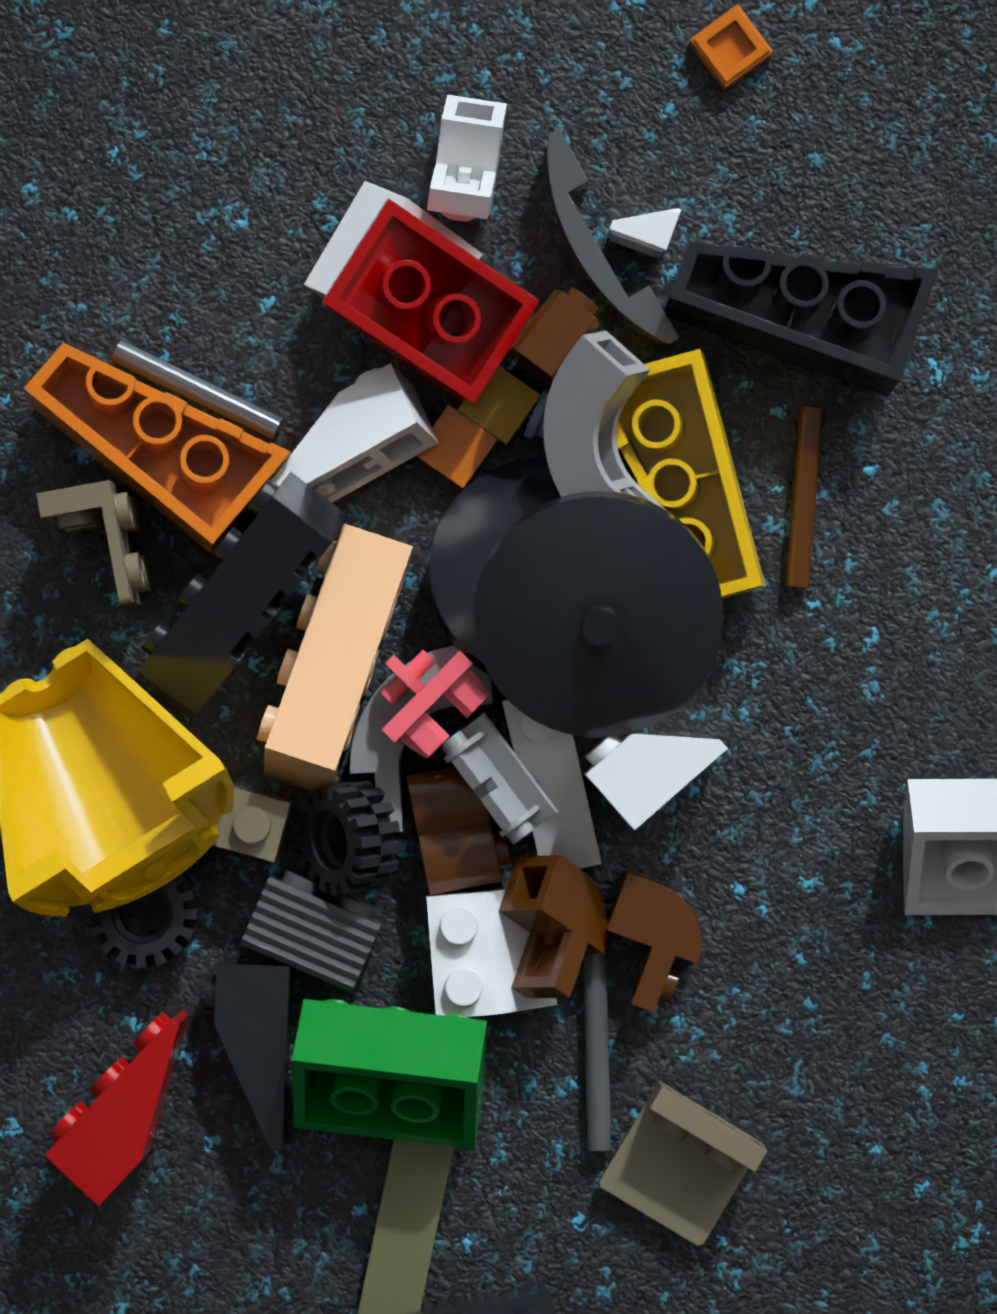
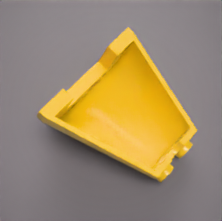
M88 638L75 647H70L59 653L52 661L53 670L44 679L38 682L27 678L20 679L8 685L0 693V828L8 893L15 904L40 915L66 917L70 911L68 907L90 904L94 913L127 904L159 889L186 871L207 852L220 836L216 826L222 814L231 813L234 804L233 782L221 760Z

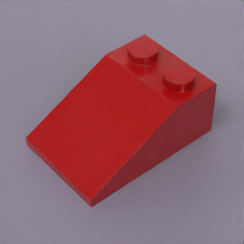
M386 199L321 303L409 370L457 402L475 404L536 308L539 300L392 200Z

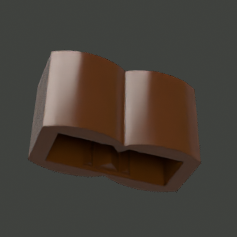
M573 287L566 294L554 289L510 347L512 352L510 354L511 359L550 389L560 365L580 337L585 334L600 332V329L603 327L597 315L600 308Z
M453 766L408 775L407 782L430 895L502 881L500 868L511 866L506 837H502L499 833L500 831L492 833L488 810L457 768Z

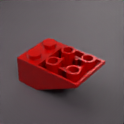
M184 1009L172 1019L164 1012L159 1017H156L132 1043L140 1051L135 1059L129 1063L121 1057L117 1062H114L90 1088L98 1096L92 1105L88 1108L80 1101L48 1133L56 1143L45 1156L98 1206L154 1146L190 1016Z

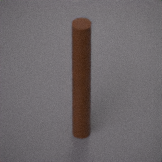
M799 407L785 587L809 589L823 409Z

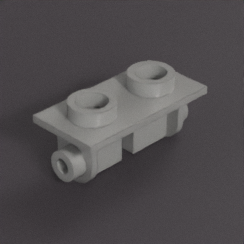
M485 713L441 744L442 750L447 755L443 759L446 763L451 761L501 827L500 835L502 837L507 835L513 844L558 812L557 808Z

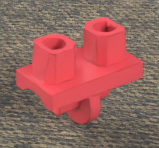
M424 650L407 666L394 654L385 662L397 676L380 693L392 705L409 689L416 695L382 728V731L394 743L401 739L409 748L426 759L450 736L426 713L443 695L466 718L490 696L479 678L470 670L473 663L460 650L426 685L419 679L436 662Z

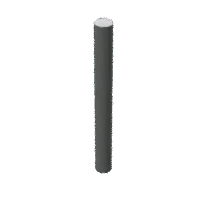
M605 947L604 954H584L582 960L588 1151L611 1150Z

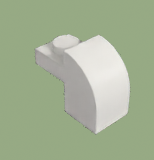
M447 95L441 119L436 165L429 190L428 211L441 212L446 218L456 221H470L475 218L488 219L495 189L506 103Z

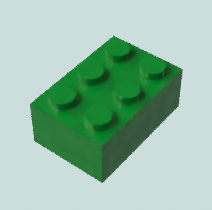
M303 999L292 1056L294 1128L475 1150L484 1091L487 1021L471 1019L461 1014H447L443 1016L410 1012L407 1009L395 1006L376 1008L351 1005L337 999L324 1001Z

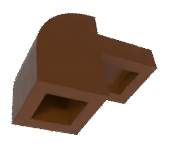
M561 855L517 857L499 912L530 934L511 988L525 998H570L579 975L584 954H604L608 921L603 898L593 880Z
M625 871L607 920L606 930L649 946L629 1001L634 1006L654 1013L658 1001L661 1000L669 1003L676 988L681 969L672 966L675 956L697 964L699 963L702 950L701 930L693 910L675 891L663 884Z

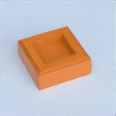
M738 4L689 40V45L724 91L773 54V50Z
M448 405L432 427L439 443L416 455V457L464 490L498 439Z

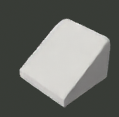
M670 209L612 220L608 238H610V242L657 259L664 258L681 209Z

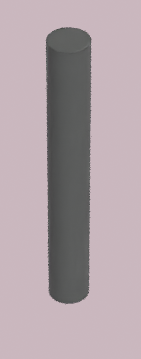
M121 340L113 353L111 362L271 440H274L281 427L283 418Z

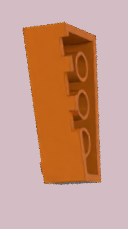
M64 342L24 387L26 402L211 555L232 527H236L250 511L248 506L269 479L272 480L291 454L290 451L272 442L269 444L244 432V429L222 418L219 420L168 392L163 393L136 380L134 376Z

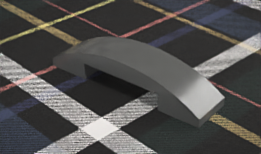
M560 129L554 130L548 134V187L558 228L576 267L601 302L620 321L648 342L665 351L677 345L679 336L652 289L648 286L630 297L626 295L572 199L588 190L589 180Z

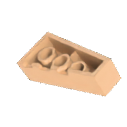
M344 524L338 541H333L322 557L319 558L316 573L325 576L318 597L307 594L296 626V628L306 631L299 652L290 649L286 652L277 679V684L286 686L279 708L268 705L258 732L257 740L266 743L264 775L311 791L321 786L337 783L339 760L342 752L346 751L349 747L361 707L359 703L362 695L365 696L366 691H368L380 652L378 648L381 640L384 641L410 565L413 546Z

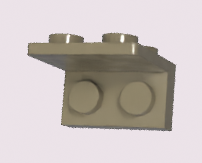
M110 480L36 493L40 517L58 524V528L66 529V533L102 527L100 516H103L119 604L131 608L143 606L141 592L151 591V583L145 556H139V553H134L131 533L140 531L138 510L134 496H128L127 492L123 493L122 487Z
M658 1081L602 1174L599 1184L602 1189L695 1245L700 1246L704 1244L748 1168L756 1172L767 1153V1149L761 1141L663 1082Z

